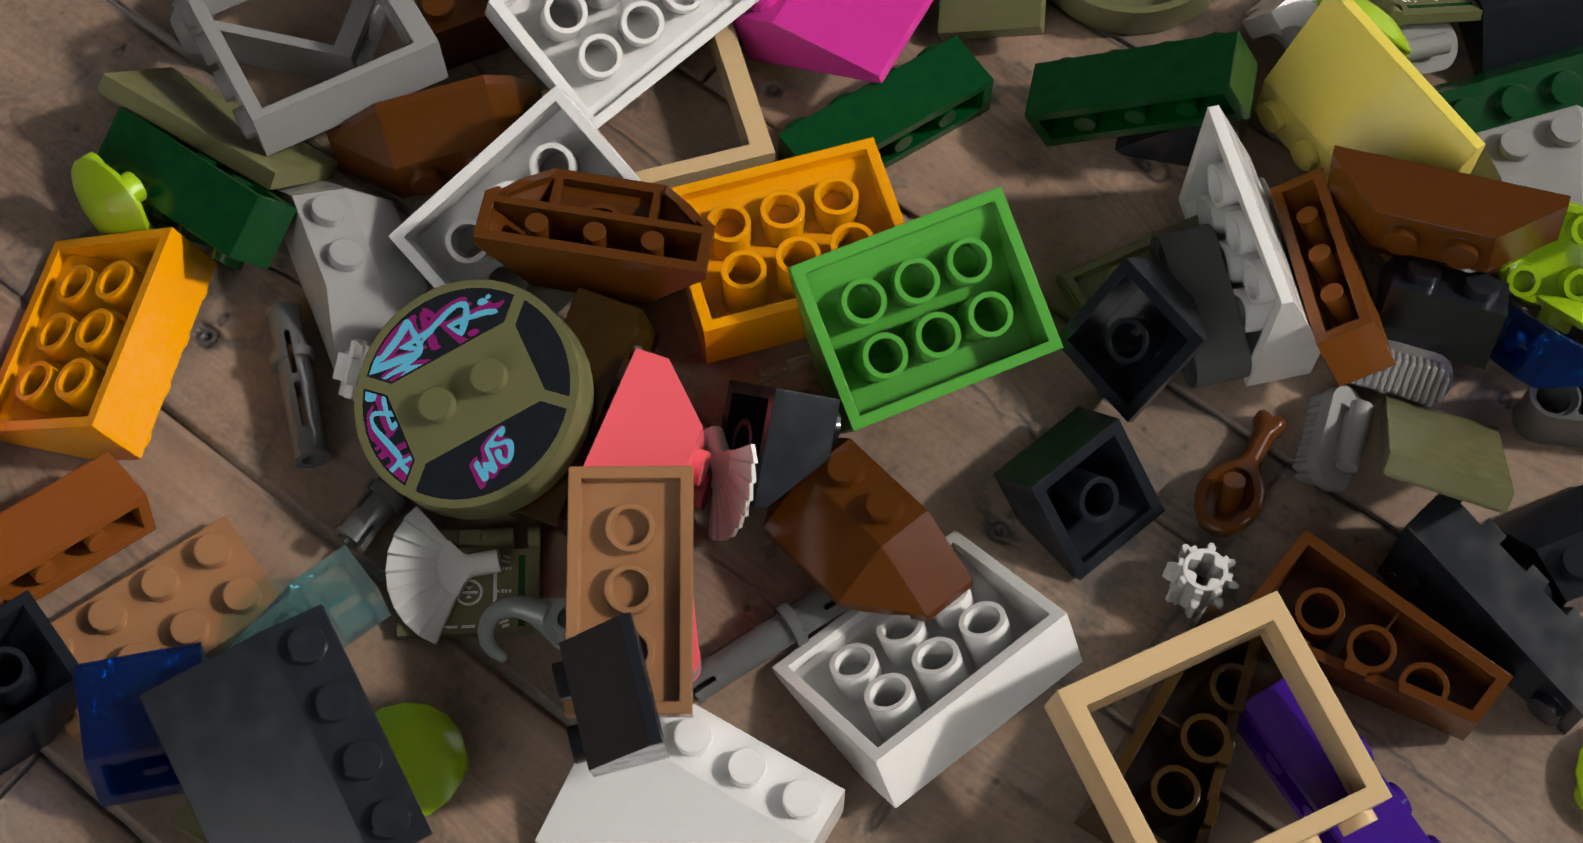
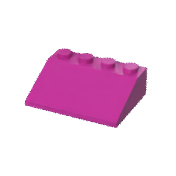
M759 0L732 23L750 60L882 84L933 0Z

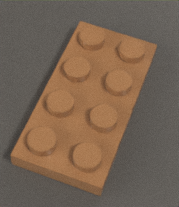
M570 466L568 477L566 639L615 616L631 612L639 634L659 718L693 717V466ZM572 699L564 701V715L566 718H576Z
M226 515L51 622L93 684L91 690L64 725L69 736L78 746L141 707L142 703L139 695L253 636L289 613L284 602Z

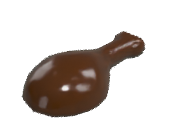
M1265 409L1259 410L1253 418V431L1241 454L1235 459L1215 466L1206 472L1199 481L1194 494V510L1200 527L1211 536L1228 538L1241 533L1253 523L1262 511L1266 499V489L1260 469L1273 441L1280 437L1287 427L1284 417L1272 416Z

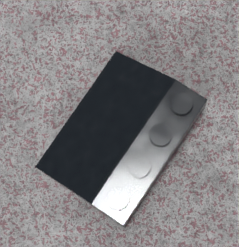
M323 604L262 630L139 695L141 703L207 843H418L433 834Z

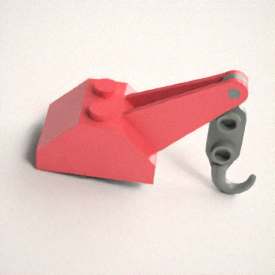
M636 348L583 466H693L694 508L703 510L712 489V476L707 475L711 452L705 450L703 426L669 358ZM523 595L506 596L497 599L489 605L479 619L477 635L480 646L488 656L499 662H505L508 659V653L497 645L494 639V631L496 626L506 618L514 617L529 622L555 648L560 650L559 643L566 640V597L535 599ZM693 595L694 682L701 672V657Z

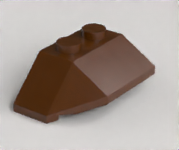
M479 75L374 103L351 116L343 125L329 129L326 133L339 170L401 198L415 195H430L439 191L542 98L537 75H525L521 78L512 75Z
M1336 145L1332 153L1327 188L1330 190L1332 197L1371 252L1388 256L1396 254L1411 258L1419 257L1435 261L1439 265L1469 273L1481 272L1488 275L1558 240L1571 196Z
M553 168L521 178L504 188L496 186L485 190L472 238L474 245L532 286L574 293L580 287L608 298L647 304L706 279L715 225L706 218L702 219L689 203L667 185Z
M838 438L836 443L832 445L830 459L768 506L764 523L765 533L840 608L883 615H910V619L928 622L973 586L971 576L929 511L850 438Z

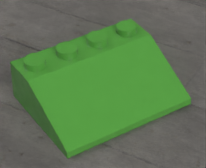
M1001 186L787 268L825 397L840 399L838 410L841 416L840 434L854 432L1064 348Z

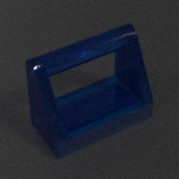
M1508 301V315L1490 359L1513 377L1533 388L1583 387V342L1569 333L1565 334L1538 319L1536 315Z

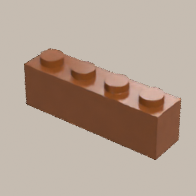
M1320 167L1269 190L1316 345L1341 387L1396 364L1346 215L1327 188L1328 178L1323 168Z
M108 451L88 463L79 465L71 473L38 492L25 496L17 504L0 513V606L26 590H29L33 598L38 601L157 529L146 493Z

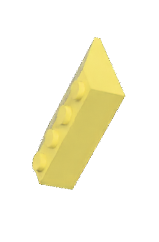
M1322 0L1264 79L1254 109L1262 126L1281 140L1290 151L1293 161L1301 170L1311 172L1322 167L1327 178L1329 177L1335 145L1471 174L1486 145L1354 0ZM1380 254V256H1381L1386 262H1388V261L1391 259V257H1392V256Z

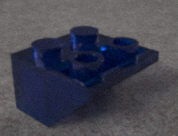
M201 642L75 665L74 680L83 757L101 808L184 793L141 703L139 695L207 660Z

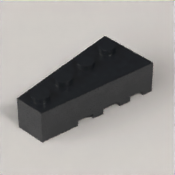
M1438 493L1405 526L1377 572L1385 579L1388 588L1406 601L1412 602L1430 618L1514 676L1508 686L1527 702L1530 712L1542 723L1555 726L1565 735L1583 718V617L1574 607L1565 606L1560 609L1552 601V591L1548 585L1550 581L1534 565L1525 567L1516 563L1500 545L1507 536L1490 518L1480 524L1461 504L1462 500Z

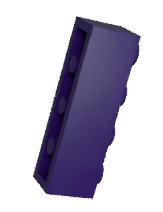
M1284 678L1246 701L1244 711L1240 714L1236 731L1300 819L1349 796ZM1357 733L1373 761L1374 758L1369 745L1367 744L1365 739L1359 733ZM1381 773L1380 775L1393 797L1373 808L1378 818L1377 821L1345 837L1341 834L1338 826L1318 835L1322 843H1441L1433 835L1425 834L1411 815L1412 807L1405 793L1395 783L1387 782Z

